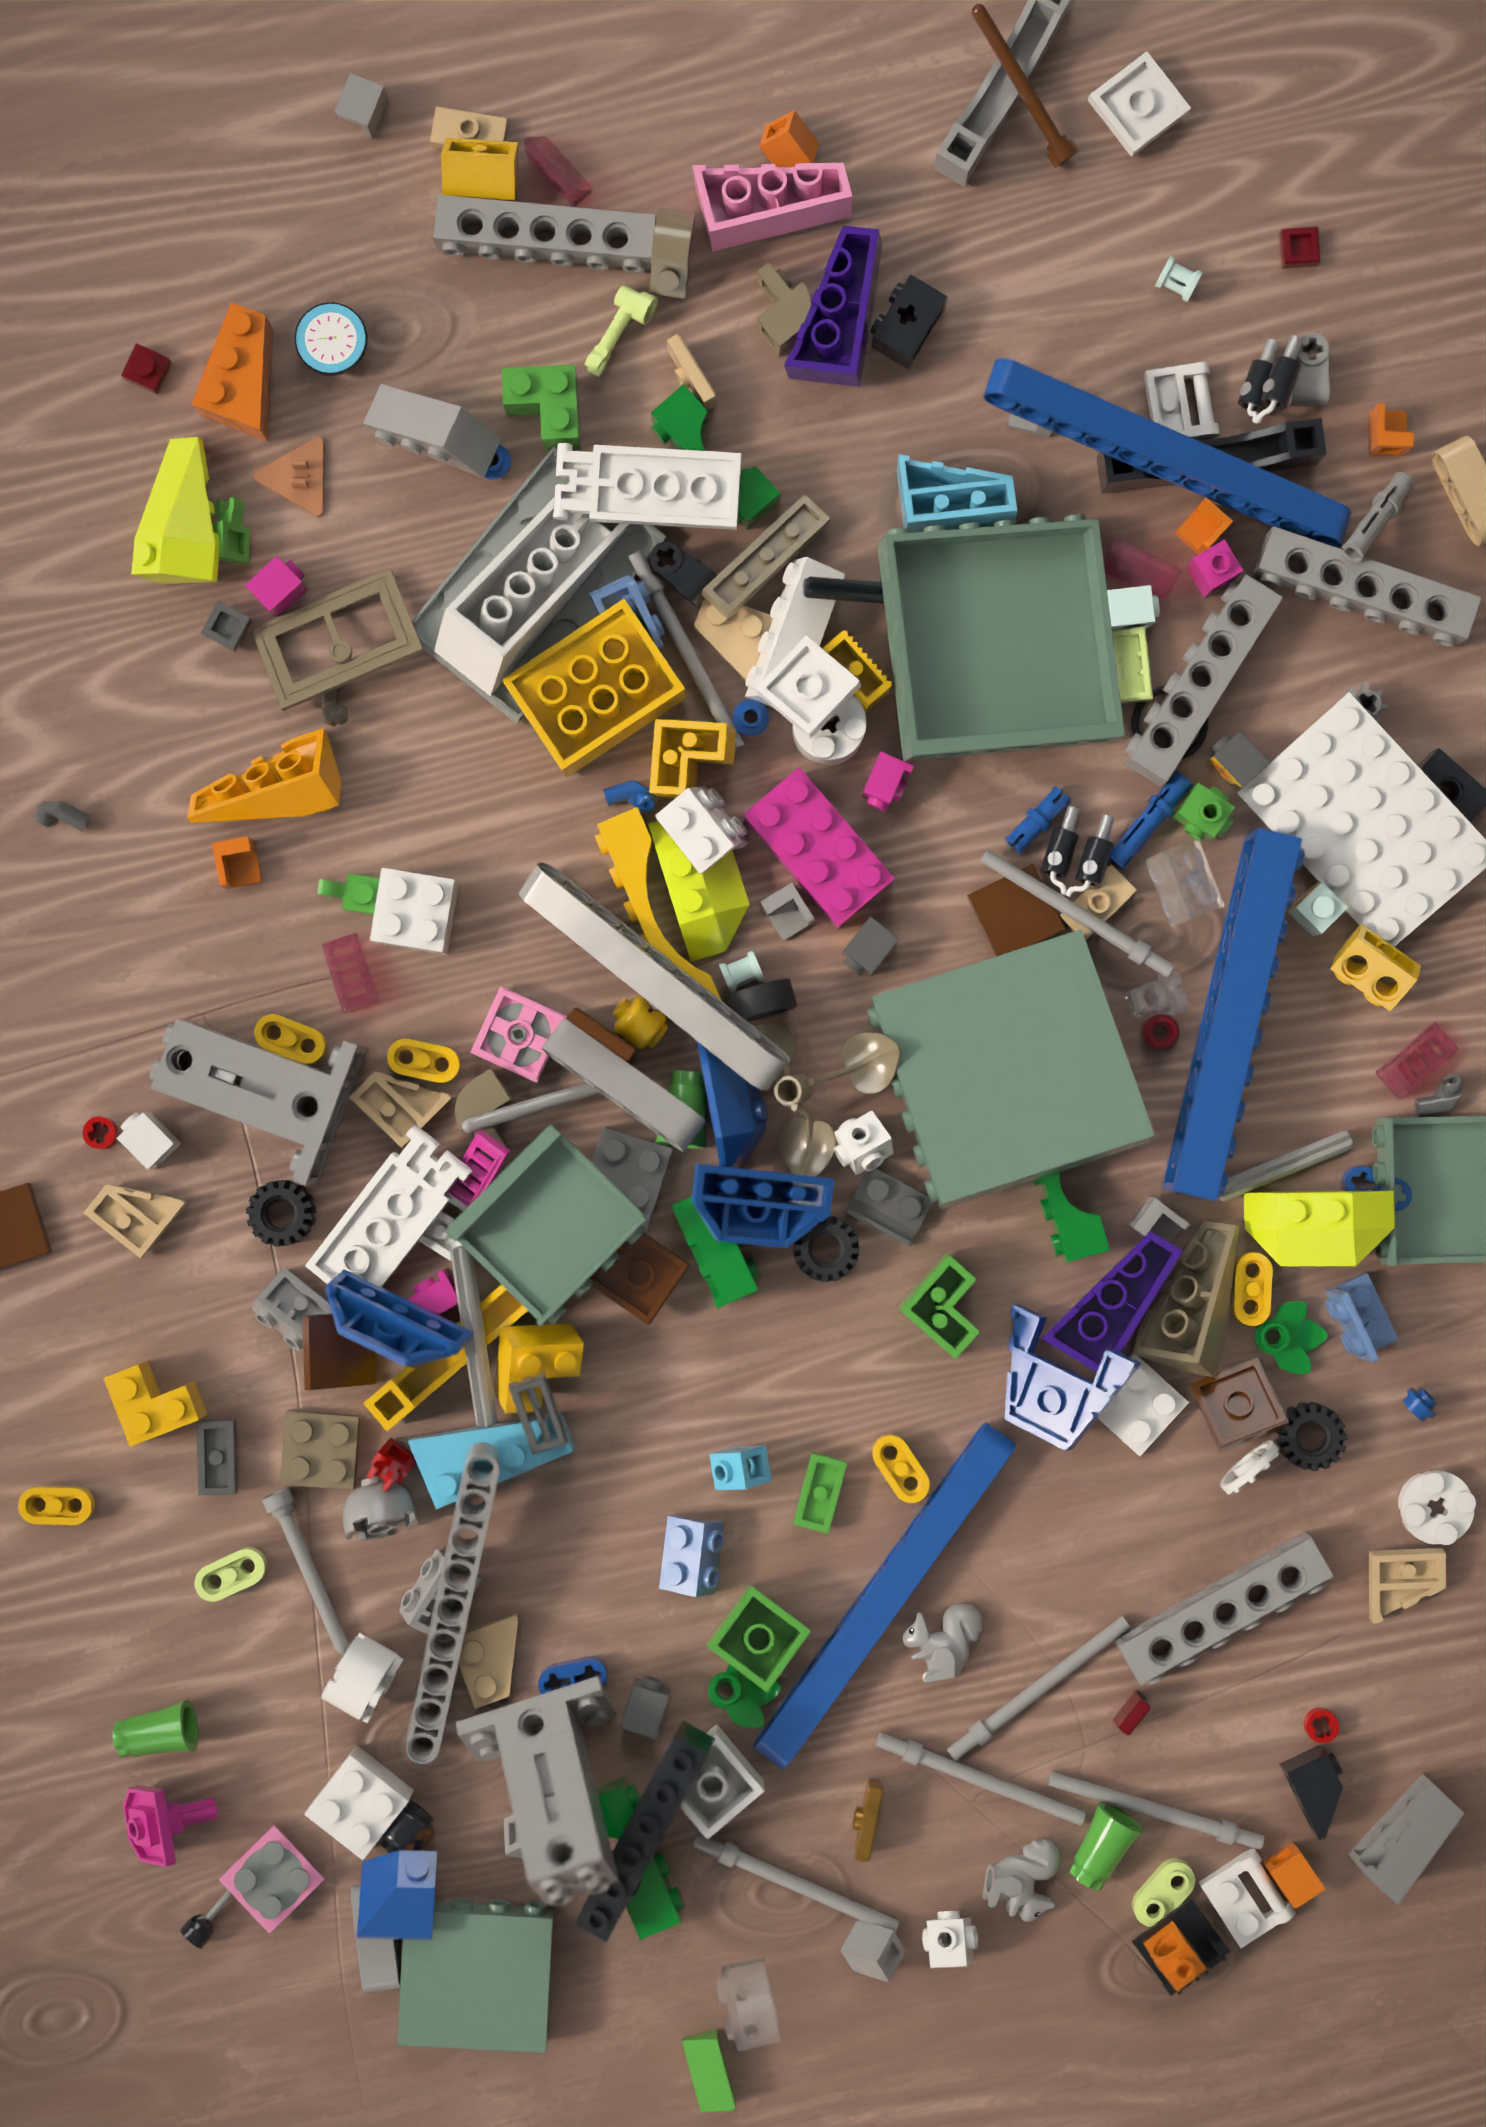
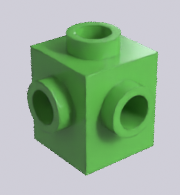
M1198 782L1189 791L1172 818L1185 826L1183 831L1193 839L1201 842L1204 838L1210 841L1216 835L1222 838L1234 821L1230 814L1235 807L1228 803L1230 798L1227 794L1215 787H1211L1209 790ZM1204 810L1209 814V818L1204 815Z

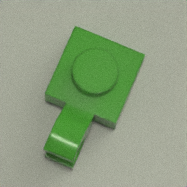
M230 497L229 502L221 499L216 500L215 513L221 521L213 522V532L219 535V560L243 565L249 564L250 527L242 525L245 510L244 500Z
M347 873L346 884L319 879L317 894L343 899L342 910L374 915L380 878Z

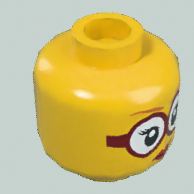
M637 995L631 1000H628L626 997L623 998L612 1013L616 1017L614 1032L636 1049H643L646 1046L653 1048L661 1040L668 1028V1024L665 1023L666 1015L641 995Z

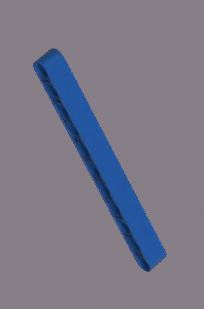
M1005 358L995 360L983 396L987 403L1272 527L1274 526L1336 548L1342 546L1352 513L1351 509L1344 504L1017 361Z
M985 1422L982 1424L760 1732L753 1744V1749L782 1770L789 1765L1006 1463L1016 1447L1014 1441L989 1423Z

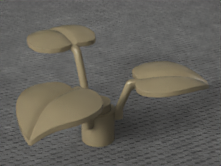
M777 1023L752 1025L780 1047L789 1057V1061L773 1083L775 1084L774 1094L776 1099L783 1105H791L793 1111H798L806 1118L796 1117L790 1119L782 1126L778 1136L780 1154L792 1174L816 1177L826 1169L835 1154L833 1148L837 1146V1140L832 1125L826 1121L813 1122L812 1113L801 1106V1104L811 1098L814 1085L845 1076L849 1073L852 1085L861 1092L870 1094L884 1090L891 1084L896 1075L901 1056L900 1046L892 1038L879 1033L868 1032L854 1035L843 1044L840 1050V1056L843 1063L847 1066L846 1068L809 1079L803 1074L790 1075L791 1068L788 1064L795 1059L797 1047L793 1035L786 1027Z

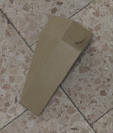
M1209 1221L1201 1223L1181 1255V1264L1171 1280H1165L1160 1288L1163 1292L1153 1308L1148 1307L1143 1315L1132 1353L1181 1372L1216 1378L1226 1338L1239 1227L1237 1225Z

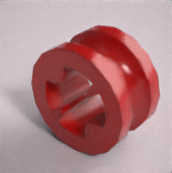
M97 1116L85 1123L82 1134L87 1145L104 1150L109 1149L116 1143L119 1131L114 1121ZM98 1123H101V1127L108 1126L109 1133L104 1135L105 1141L103 1143H100V1139H93L92 1133L97 1131L96 1125Z
M1319 1707L1310 1710L1306 1714L1303 1722L1304 1729L1313 1741L1323 1744L1335 1739L1339 1731V1722L1332 1712ZM1321 1716H1326V1722L1330 1729L1326 1733L1321 1730V1735L1315 1734L1316 1728L1312 1722L1315 1718L1321 1721Z

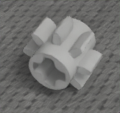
M1365 682L1361 685L1359 693L1353 687L1346 691V694L1350 692L1360 704L1364 700L1367 701L1369 706L1366 708V711L1377 723L1381 722L1377 713L1388 708L1387 704L1381 703L1380 695L1383 693L1382 689L1376 692L1369 690V683Z

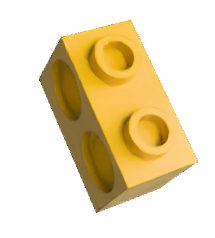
M1361 923L1334 955L1330 969L1342 983L1353 985L1362 991L1366 999L1373 1005L1383 1006L1391 1011L1417 982L1421 965ZM1360 955L1367 962L1358 964L1353 962L1350 957ZM1385 976L1392 977L1397 983L1387 985L1380 978Z

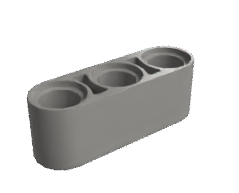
M361 1884L353 1885L351 1888V1906L362 1990L365 1994L400 1989L402 1962L399 1939L357 1938Z

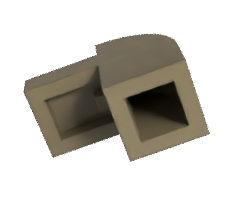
M667 208L659 209L651 253L652 267L649 294L677 298L686 297L696 212Z
M768 262L757 271V283L774 305L757 317V329L780 357L795 345L800 326L804 323L811 307V300L804 282L791 290L792 283L784 271L780 268L776 271Z
M490 1068L471 1080L459 1093L455 1104V1118L460 1131H463L461 1124L464 1119L499 1109L513 1100L494 1069ZM496 1125L482 1129L503 1146L508 1147ZM480 1130L475 1131L473 1136L475 1137Z

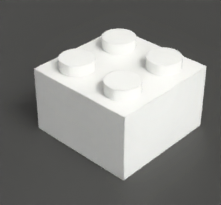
M382 868L370 941L377 944L447 955L459 883L454 879Z
M717 1724L707 1732L715 1740L680 1805V1808L707 1840L764 1792L763 1778Z
M356 1745L311 1803L304 1815L363 1860L409 1802L414 1790Z

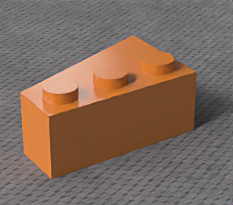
M232 302L230 303L192 401V406L201 417L268 441L267 419L268 407L270 406L269 374L271 373L273 327L264 314Z

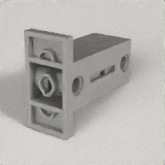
M176 1018L174 1025L169 1024L162 1044L166 1045L161 1059L157 1058L150 1071L149 1079L153 1080L150 1089L304 1145L302 1151L297 1150L291 1161L289 1170L294 1172L291 1181L305 1186L317 1184L368 1047L343 1040L341 1047L336 1045L331 1054L328 1066L333 1067L330 1073L192 1021ZM190 1053L193 1061L190 1068L187 1069L185 1058ZM313 1097L318 1102V1111L314 1116L308 1112L307 1108L310 1099Z
M598 1676L455 1722L459 1738L477 1761H492L500 1757L502 1759L528 1883L546 1905H563L572 1901L573 1896L585 1892L589 1894L600 1893L607 1890L609 1884L619 1881L582 1728L584 1726L597 1727L603 1725L609 1718L617 1716L614 1702Z

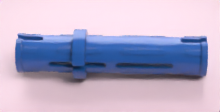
M1175 771L1159 793L1149 798V805L1113 847L1109 860L1114 865L1124 870L1166 818L1170 819L1174 815L1175 811L1173 809L1194 786L1186 776Z

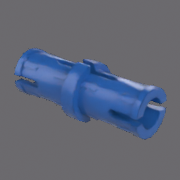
M1054 786L1051 792L1034 809L1029 808L1025 813L1026 818L1004 838L1007 844L1012 847L1020 837H1023L1014 846V850L1018 854L1022 855L1024 850L1041 832L1046 833L1050 829V823L1071 803L1070 798L1064 794L1053 804L1061 796L1062 790Z

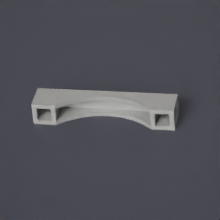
M1075 0L1027 1L1006 43L1028 80ZM998 58L968 106L955 121L936 153L934 170L963 187L968 183L1019 97L1018 91Z

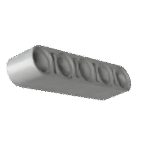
M566 1019L560 1022L541 1047L548 1056L683 1152L706 1123L689 1106Z

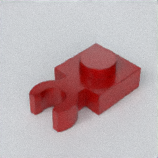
M390 1437L370 1462L373 1466L368 1471L367 1478L371 1480L374 1476H379L385 1482L382 1489L389 1491L395 1482L402 1483L417 1462L413 1453Z

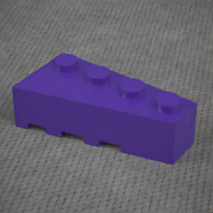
M842 226L824 269L825 273L819 288L815 290L811 300L809 312L804 323L800 326L796 336V343L785 362L784 367L789 379L860 387L883 245L879 229Z
M1148 1232L1042 1339L1098 1372L1106 1349L1122 1352L1183 1250L1153 1232Z

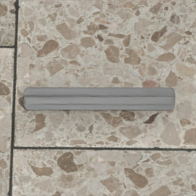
M1341 1131L1228 1178L1224 1194H1218V1198L1221 1201H1227L1349 1151L1354 1147L1351 1136L1347 1131Z

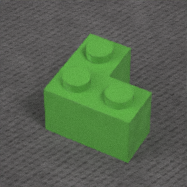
M575 365L502 368L503 406L507 416L540 415L541 439L545 451L551 450L553 446L558 449L559 443L572 444V449H581L578 377Z
M945 1253L903 1300L898 1309L955 1359L980 1333L976 1327L953 1308L956 1302L977 1279L949 1254Z

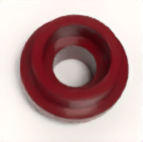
M1158 1014L1150 1017L1145 1022L1142 1036L1150 1048L1157 1051L1168 1050L1178 1041L1179 1027L1172 1017ZM1157 1026H1163L1166 1029V1036L1162 1040L1157 1039L1154 1035V1029Z

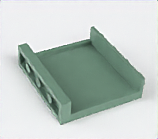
M1486 1116L1376 1118L1377 1126H1373L1372 1143L1377 1148V1162L1373 1165L1375 1184H1380V1191H1394V1209L1398 1201H1405L1406 1194L1402 1193L1403 1186L1395 1185L1394 1177L1407 1182L1412 1191L1410 1204L1403 1210L1395 1211V1228L1375 1247V1253L1380 1258V1264L1397 1266L1400 1264L1486 1262Z
M550 1124L468 1206L445 1232L454 1241H458L538 1320L536 1323L541 1326L546 1320L553 1325L568 1310L563 1303L573 1293L578 1298L583 1295L594 1283L590 1276L599 1267L606 1271L621 1256L615 1250L625 1240L632 1245L647 1230L642 1225L647 1217L553 1124Z
M435 1897L432 1940L403 1939L397 2045L546 2053L549 2039L548 2013L555 1907H547L544 1902L530 1901L526 1902L525 1906L510 1905L509 1901L503 1899H494L488 1901V1904L473 1903L472 1899L465 1897L454 1898L451 1902L437 1901Z

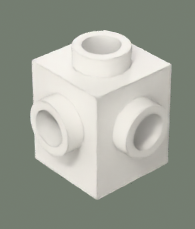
M872 1110L858 1119L851 1118L845 1121L834 1132L837 1140V1146L833 1148L835 1155L842 1166L849 1165L855 1175L863 1171L876 1169L885 1158L893 1154L892 1139Z
M959 1911L937 1912L938 1919L927 1921V1928L923 1929V1946L925 1951H929L930 1968L975 1964L973 1949L978 1948V1932L975 1925L971 1926V1917L960 1918ZM949 1934L952 1937V1943L949 1940Z

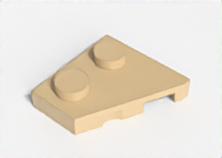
M705 598L695 621L694 629L705 641L713 646L724 661H727L746 682L750 669L756 666L760 656V652H758L760 639L766 631H769L773 618L769 614L743 605L727 619Z
M376 1071L349 1097L401 1149L411 1141L406 1134L414 1124L423 1129L451 1101V1097L446 1093L432 1091L420 1087V1085L394 1079L392 1076Z
M106 1184L83 1213L141 1259L145 1257L187 1202L179 1198Z
M1443 1548L1369 1551V1619L1373 1624L1384 1621L1383 1616L1400 1607H1403L1405 1610L1418 1603L1422 1597L1432 1596L1446 1588V1552Z
M518 1613L471 1629L464 1634L458 1664L475 1709L509 1697L511 1694L513 1663L515 1660V1646L519 1625Z

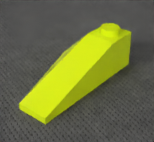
M202 438L170 439L135 536L132 575L160 584L217 582L220 541L219 535L213 532L211 515L215 514L213 502L208 501L206 484L209 481Z

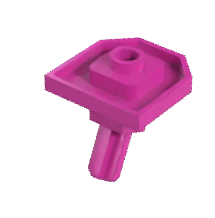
M140 1785L128 1788L123 1803L128 1839L139 1860L163 1867L176 1864L172 1840L173 1835L184 1832L183 1827L218 1818L217 1804L214 1798L179 1805L178 1801L166 1803L163 1789Z

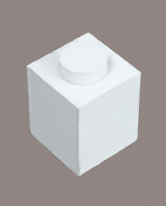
M136 1112L121 1125L123 1132L117 1137L147 1170L156 1169L182 1144L150 1112H142L140 1115Z

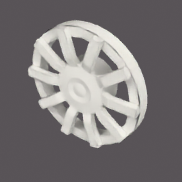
M1269 1440L1252 1449L1226 1473L1220 1482V1487L1230 1495L1233 1491L1235 1493L1239 1492L1246 1482H1254L1255 1475L1259 1471L1267 1470L1270 1467L1269 1462L1279 1455L1277 1445L1272 1440Z

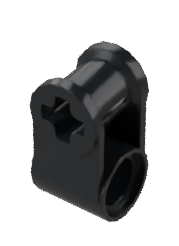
M663 541L658 543L650 553L651 565L659 577L669 583L686 600L699 607L705 599L702 596V589L717 574L672 542ZM674 553L675 565L671 567L667 564L661 568L663 564L660 557L663 554L669 557Z

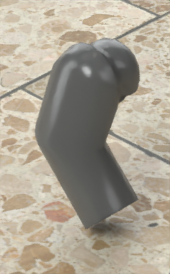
M43 801L37 806L39 809L34 814V820L46 827H50L56 817L80 831L84 829L90 818V815L63 801Z
M1448 1074L1441 1081L1433 1096L1416 1098L1414 1104L1417 1115L1425 1116L1451 1111L1463 1093L1464 1085L1462 1078L1457 1074Z

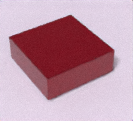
M1318 226L1281 229L1279 237L1282 269L1315 267L1320 264Z
M1134 1691L1113 1718V1721L1127 1736L1131 1735L1149 1712L1151 1706L1143 1696Z

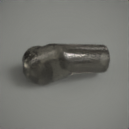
M339 688L320 696L324 722L332 727H335L337 724L344 725L348 721L349 714L345 706L339 705Z

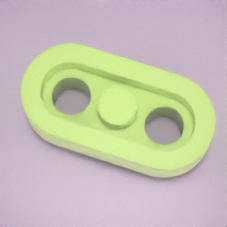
M254 1547L239 1549L204 1566L195 1577V1590L202 1599L210 1602H216L256 1584L263 1578L267 1570L266 1557L260 1550ZM245 1559H250L254 1562V1571L245 1570L243 1566ZM211 1575H218L221 1578V1586L215 1587L211 1584Z
M1171 1858L1164 1861L1133 1897L1132 1908L1140 1923L1151 1927L1183 1903L1195 1886V1876L1190 1866L1181 1859ZM1182 1876L1183 1882L1179 1886L1171 1885L1173 1877ZM1150 1904H1158L1159 1909L1156 1913L1149 1914L1146 1912Z

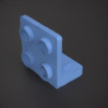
M1363 1272L1325 1290L1329 1299L1325 1301L1326 1309L1333 1321L1339 1320L1344 1331L1340 1338L1350 1355L1354 1353L1355 1357L1373 1363L1379 1360L1375 1350L1399 1340L1368 1273Z

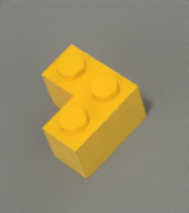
M655 719L649 793L659 797L677 798L687 788L696 787L698 763L734 765L736 728L727 723Z
M571 1323L500 1327L494 1394L505 1413H518L509 1389V1383L516 1381L518 1383L523 1381V1378L529 1376L534 1378L542 1372H545L547 1378L580 1376L584 1343ZM536 1386L534 1388L542 1406L543 1393L540 1386ZM527 1390L521 1391L520 1393L527 1412H534Z
M148 1361L103 1378L130 1447L200 1420L208 1415L195 1381L161 1394Z

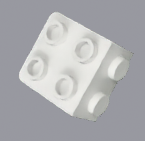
M705 786L687 788L655 815L700 874L705 873L731 850L743 848L749 843L745 837L748 833L745 826L735 816L730 818L722 808L725 802L719 793L713 788L708 790Z

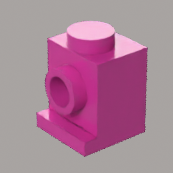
M880 752L862 793V797L868 799L866 804L881 812H887L891 800L899 802L907 781L901 779L902 775L910 777L914 766Z
M446 1268L437 1273L438 1282H435L433 1277L426 1279L413 1287L416 1294L406 1300L439 1315L458 1304L455 1282Z

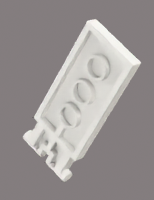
M559 443L556 477L570 480L569 485H555L553 518L567 520L568 513L589 514L591 522L737 530L741 453L594 445L593 452L572 451V444Z
M414 1124L406 1134L411 1141L400 1155L397 1152L390 1154L305 1266L327 1284L345 1269L371 1283L383 1287L452 1197L447 1194L451 1186L458 1178L464 1182L473 1170L448 1150L440 1159L433 1154L439 1148L440 1143Z

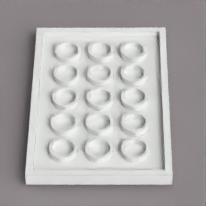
M1350 692L1270 762L1251 782L1237 792L1272 831L1302 838L1300 848L1305 849L1303 865L1319 882H1323L1348 907L1346 909L1347 913L1359 925L1362 923L1394 947L1486 868V839Z

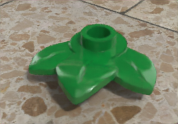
M1288 1301L1278 1307L1273 1318H1269L1258 1325L1254 1333L1257 1347L1262 1352L1273 1355L1281 1369L1294 1374L1311 1372V1364L1306 1352L1319 1346L1328 1337V1333L1320 1325L1305 1319L1307 1305L1303 1301ZM1270 1330H1276L1278 1333V1339L1274 1343H1269L1266 1338Z
M730 1664L726 1672L716 1674L708 1685V1696L712 1704L720 1709L727 1710L735 1724L749 1729L764 1726V1717L760 1707L771 1702L781 1691V1686L776 1681L768 1692L764 1691ZM723 1684H728L733 1688V1694L728 1698H724L719 1694V1688Z

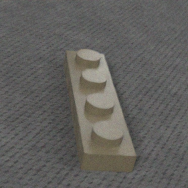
M804 494L703 588L702 596L724 617L729 619L829 525L831 518Z

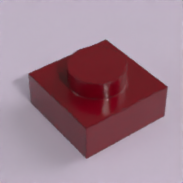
M136 343L121 377L157 395L172 361L168 357Z

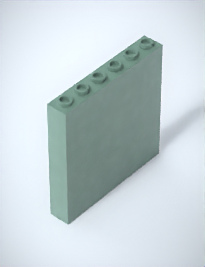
M1077 514L1063 518L1064 521L1051 522L1050 517H1039L1029 520V524L1016 525L1015 520L998 521L994 523V527H981L980 523L972 522L959 525V529L945 530L944 525L925 527L923 532L910 533L909 528H896L887 532L888 535H885L877 543L903 762L1110 743L1125 736L1098 519H1086L1085 515Z
M1082 929L871 997L873 1008L867 1009V1013L873 1030L880 1029L881 1034L892 1038L899 1044L901 1049L896 1075L891 1085L896 1099L900 1097L904 1099L907 1110L901 1112L907 1132H915L919 1145L913 1146L914 1154L919 1168L923 1166L927 1168L930 1180L924 1181L931 1203L938 1201L940 1210L1153 1141L1155 1134Z

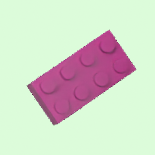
M800 767L743 814V820L837 930L893 883L895 879Z

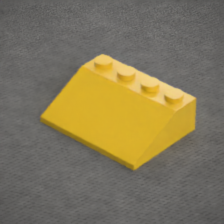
M622 599L501 679L566 778L687 699L684 686L625 599Z

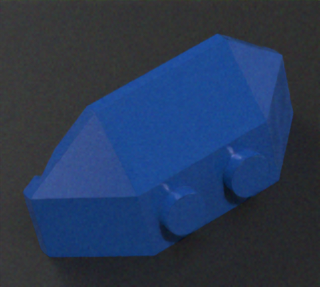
M696 1040L719 1166L742 1168L767 1129L766 1121H768L769 1117L767 1104L761 1099L759 1088L746 1081Z
M696 1164L692 1203L716 1241L787 1248L808 1233L819 1222H823L830 1216L834 1179Z
M345 1269L333 1278L326 1287L338 1334L403 1366L415 1368L456 1355L472 1339L474 1332Z

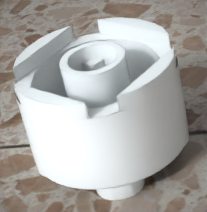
M854 695L829 720V722H837L835 733H831L828 729L824 731L820 729L810 739L792 724L793 740L805 758L820 764L837 765L847 761L858 751L866 732V715L862 704Z
M360 1632L352 1641L336 1667L337 1671L333 1677L334 1681L329 1680L321 1698L359 1721L362 1720L368 1723L377 1709L378 1702L383 1693L386 1694L397 1675L396 1672L404 1659Z

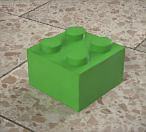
M748 1585L705 1646L764 1691L768 1692L811 1630L753 1586Z

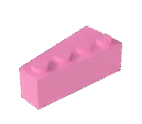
M844 163L795 164V167H776L775 164H761V168H739V164L724 165V168L706 169V165H692L695 188L712 252L853 217L852 193Z

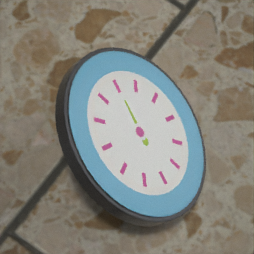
M327 302L312 307L301 317L295 330V347L300 359L309 369L325 376L342 375L354 369L363 359L368 346V334L361 317L353 309L340 303Z

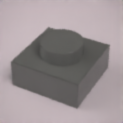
M218 601L201 634L236 652L253 620Z

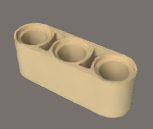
M1467 435L1433 451L1431 458L1435 471L1469 538L1476 546H1481L1486 543V463L1475 442Z

